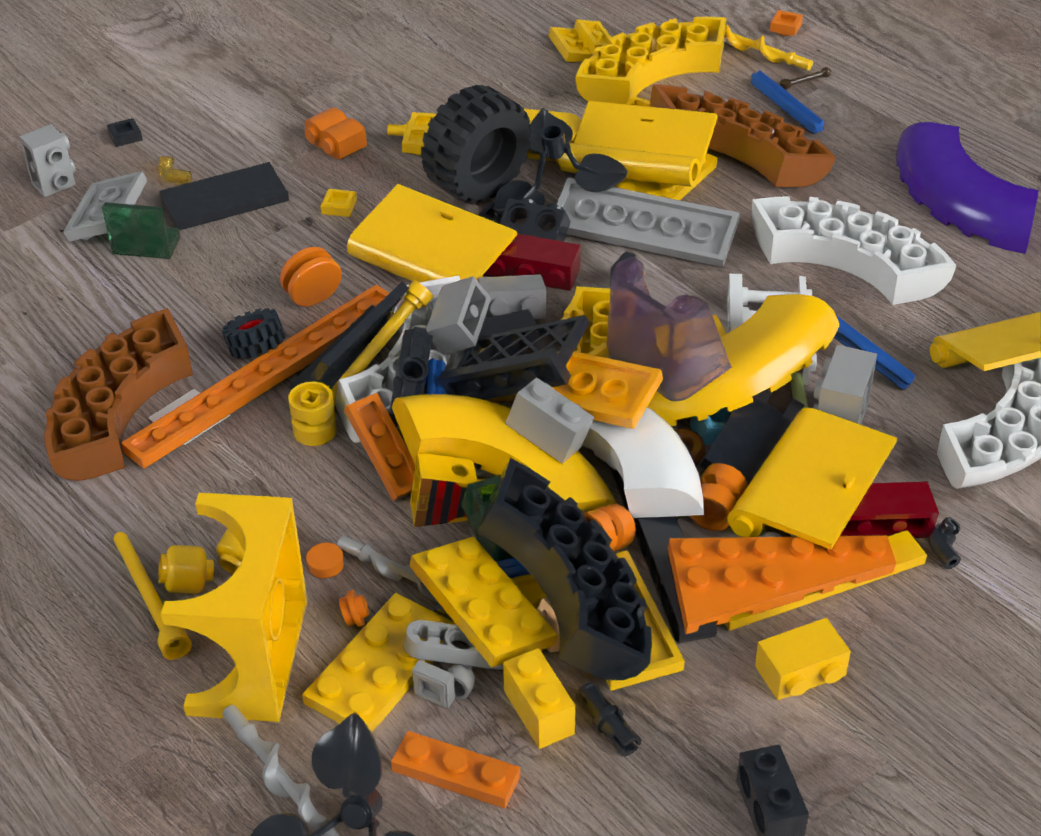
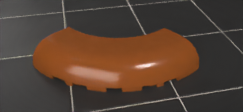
M653 84L650 107L716 113L718 118L708 149L724 153L748 164L763 174L775 187H804L813 185L830 172L835 162L836 156L819 140L810 141L803 136V129L783 123L784 118L765 110L763 114H760L756 110L749 109V103L731 97L726 102L722 97L708 91H704L702 96L687 93V87Z
M168 308L130 322L131 328L118 335L113 332L107 335L100 347L95 350L90 348L74 363L75 369L68 377L63 376L53 393L54 401L51 408H47L46 411L47 424L46 431H44L45 447L49 462L57 475L67 480L81 481L125 468L121 442L128 422L144 402L161 389L193 375L187 344Z

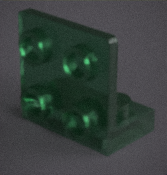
M108 202L103 204L102 211L112 254L161 259L171 258L181 238L179 228L166 227L162 207Z

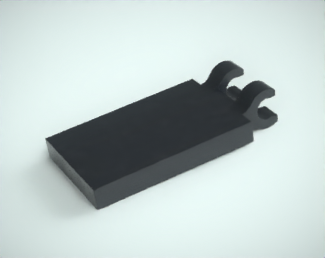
M768 389L754 395L752 403L732 411L700 466L706 469L714 463L730 465L742 473L748 487L795 416L805 405L793 398L789 406L782 413L766 403L772 395Z

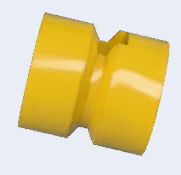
M315 381L304 382L294 387L289 393L288 399L295 439L307 446H320L328 443L337 432L332 390L329 386Z

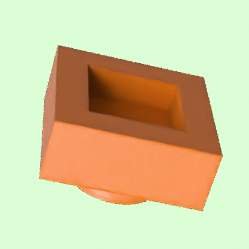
M778 10L771 21L770 32H775L782 36H795L802 25L803 15Z

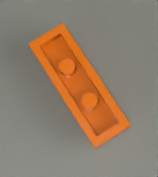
M376 392L347 405L344 412L392 500L395 501L410 494L416 465L378 393Z
M407 731L391 760L392 772L504 809L520 778L519 766L411 731Z

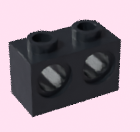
M519 197L518 200L508 198L500 224L516 230L517 234L564 242L571 221L564 208L559 205L548 203L546 206L536 204L531 199ZM527 216L524 223L515 224L519 217ZM556 223L553 229L549 231L543 230L546 224Z
M780 744L740 752L736 782L757 836H805L809 812Z

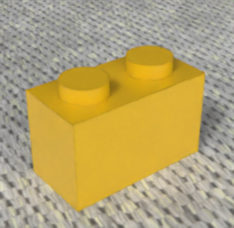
M826 617L758 641L755 667L778 701L789 696H799L808 689L824 683H835L846 676L851 651Z
M537 648L504 661V692L537 747L541 749L575 735V704L541 650Z

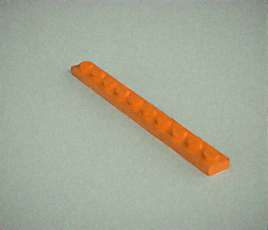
M377 284L277 345V348L269 350L268 353L256 358L122 441L123 453L143 469L150 466L312 363L371 305L376 307L389 292Z

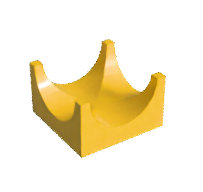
M198 493L195 503L197 515L215 519L228 528L240 543L245 555L236 572L216 589L191 599L164 601L161 611L163 625L182 627L212 639L229 653L236 664L229 675L216 686L203 692L188 693L183 706L185 715L224 718L222 713L225 708L235 705L247 720L279 722L308 602L292 498Z

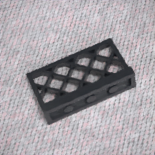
M401 282L376 307L371 305L292 381L289 388L292 390L304 382L315 381L323 383L331 389L387 323L388 317L409 287Z
M585 315L478 337L476 346L468 348L458 366L454 369L442 371L438 381L447 395L466 396L482 400L517 394L536 377L551 387L567 385L571 374L566 365L586 331L589 321Z

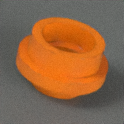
M354 590L347 591V596L339 598L340 609L347 626H365V617L370 616V612L364 595L357 596Z

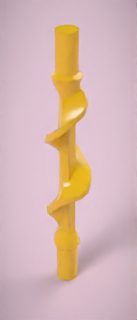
M728 24L726 25L725 38L729 40L733 47L740 51L754 48L761 51L770 62L780 63L785 61L788 65H795L808 71L813 65L812 60L796 55L795 52H784L766 45L765 36L763 35L757 40H752L731 32Z

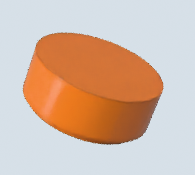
M320 543L313 546L307 553L308 570L317 578L334 577L344 567L343 552L336 544Z

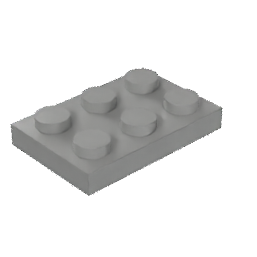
M140 171L92 183L63 231L69 242L78 239L89 240L96 235L104 233L111 235L120 231L147 182L143 172Z

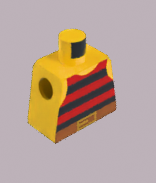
M417 453L410 498L414 527L468 521L472 518L475 501H489L495 488L494 479H477L474 462L470 459Z

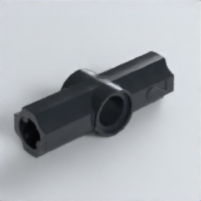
M414 327L413 329L405 330L403 334L388 413L396 427H399L392 410L395 398L423 395L425 381L429 372L428 363L433 336L423 328Z

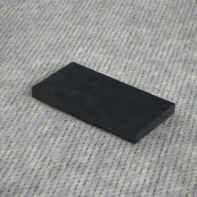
M270 162L159 191L160 199L176 231L289 201L288 191Z

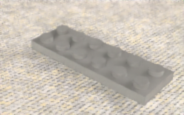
M567 178L557 205L564 208L571 221L567 235L724 267L740 220V212L616 187L602 192H589L580 188L575 179ZM549 223L550 230L554 228L556 223Z

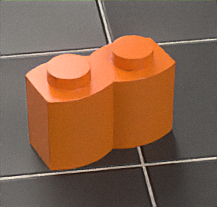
M335 107L305 120L306 129L304 133L308 142L323 148L327 155L335 159H342L367 146L365 128L357 120L348 118L341 110Z

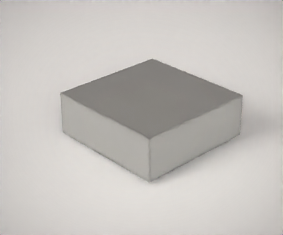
M419 660L412 669L414 694L444 708H449L455 700L454 674Z

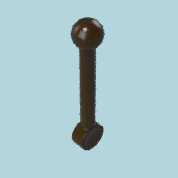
M824 67L819 72L791 80L782 79L780 86L784 89H789L793 84L821 76L829 77L831 69Z

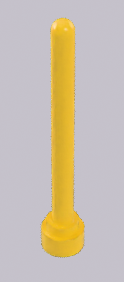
M413 280L408 286L409 289L406 295L403 297L405 301L340 379L363 372L415 309L419 310L421 306L426 307L434 297L433 294L421 283ZM339 380L331 388L334 406Z
M117 532L113 538L114 543L160 631L157 644L163 656L168 660H176L185 656L192 647V642L186 630L182 627L163 625L161 618L163 603L125 532Z

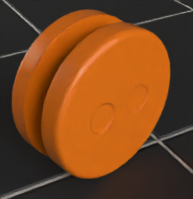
M308 247L294 254L285 263L280 273V284L295 304L302 307H310L328 299L336 291L341 282L342 271L337 262L325 249L321 247Z

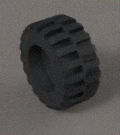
M474 85L461 89L459 94H452L447 98L448 102L445 105L441 104L436 110L438 113L434 119L431 117L428 123V131L424 132L422 139L424 146L421 147L422 165L427 177L459 201L469 204L488 201V197H496L497 192L503 185L517 177L522 163L525 164L528 156L526 153L531 148L532 143L530 136H532L531 122L524 108L490 86Z

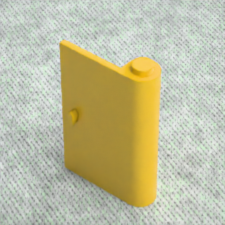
M588 101L575 141L570 143L571 151L576 161L580 164L584 156L594 153L607 155L615 159L628 171L625 179L694 187L697 184L718 116L716 113ZM566 153L561 158L556 159L562 171L572 173L578 171L573 167Z
M397 184L352 232L347 243V252L355 258L409 281L416 280L421 283L458 275L460 280L474 276L478 281V278L483 277V274L517 236V231Z
M1041 311L937 336L930 346V356L933 362L937 363L941 368L970 362L983 371L1040 358Z
M809 407L801 409L727 517L728 524L733 532L740 537H757L765 525H769L832 549L894 448L897 437Z

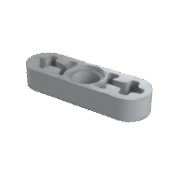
M417 620L411 622L406 629L403 647L414 658L503 670V664L491 668L459 629L458 625ZM462 641L467 643L470 648L459 649L453 646L451 642Z

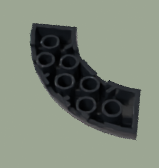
M510 458L491 494L477 533L511 554L529 571L543 589L554 610L560 634L558 659L606 680H626L638 676L650 664L652 634L651 627L646 626L644 616L647 605L645 599L640 598L634 587L637 579L625 558L617 557L609 546L612 539L595 519L589 522L584 517L582 511L577 507L578 503L573 498L569 497L564 500L548 487L550 484L549 480Z

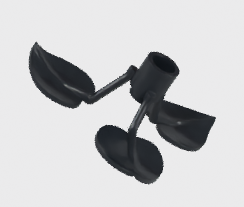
M542 108L530 123L532 127V136H530L532 143L529 150L540 154L535 183L532 187L528 182L522 180L506 183L496 194L493 211L503 216L508 198L518 200L519 197H525L533 200L536 204L544 205L545 197L537 190L540 187L546 157L549 159H559L566 153L573 167L578 170L575 174L577 185L589 192H602L612 188L627 177L628 171L615 159L597 153L584 156L581 164L578 163L570 146V142L573 139L571 127L563 120L553 116L545 108ZM522 216V217H519L518 219H524V218H527V216Z
M357 713L350 714L341 723L326 732L315 744L311 755L312 768L318 780L327 788H342L343 796L348 797L343 802L340 812L308 835H306L302 820L297 815L290 813L274 814L264 819L250 835L322 836L337 824L344 822L348 827L356 830L367 827L369 829L368 836H376L380 823L375 817L381 811L383 801L380 793L375 788L382 777V760L370 729ZM395 830L386 833L384 836L415 835L408 831Z

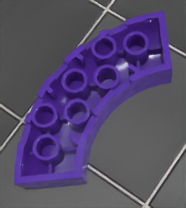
M918 122L908 126L901 133L898 140L896 166H899L900 179L909 187L908 193L919 205L924 204L931 209L930 215L946 226L952 223L962 231L963 235L969 238L975 234L988 239V245L1026 254L1039 190L1026 188L1000 179L977 165L961 145L959 126L934 122Z

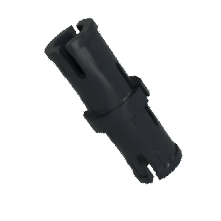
M595 682L583 685L578 690L580 693H576L575 699L593 719V726L599 733L603 732L610 739L621 756H629L638 749L637 745H641L642 739L623 718V711L618 705L614 704L613 706Z

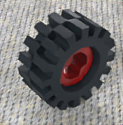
M261 308L255 309L253 313L250 311L245 312L244 316H236L235 321L230 320L222 328V334L229 352L236 359L240 357L247 359L250 355L254 358L261 352L266 354L268 349L277 348V344H281L286 337L277 311L275 309L270 310L269 308H265L262 311Z

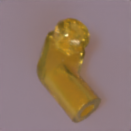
M159 157L157 171L164 181L176 184L191 183V171L173 167V157Z

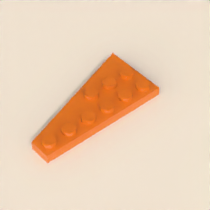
M839 536L832 549L800 537L670 538L668 544V553L685 634L696 632L700 625L715 622L716 625L729 622L731 616L744 612L753 615L804 600L805 594L818 590L821 594L834 591L835 585L845 582L858 584L893 573L896 566V560L887 536Z

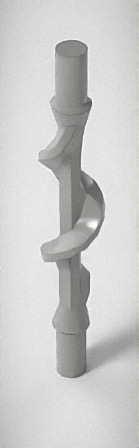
M346 535L339 539L337 546L341 550L358 557L360 561L372 562L377 573L391 580L409 579L417 584V588L423 596L438 603L409 565L402 566L376 553L369 544H362Z
M235 705L225 708L222 715L237 733V739L252 749L265 764L262 777L268 790L279 797H291L299 806V814L310 825L313 832L328 822L329 819L320 815L314 808L309 798V784L294 783L279 764L278 749L280 745L277 742H268L260 739L255 725L250 724ZM332 828L322 836H339V834Z

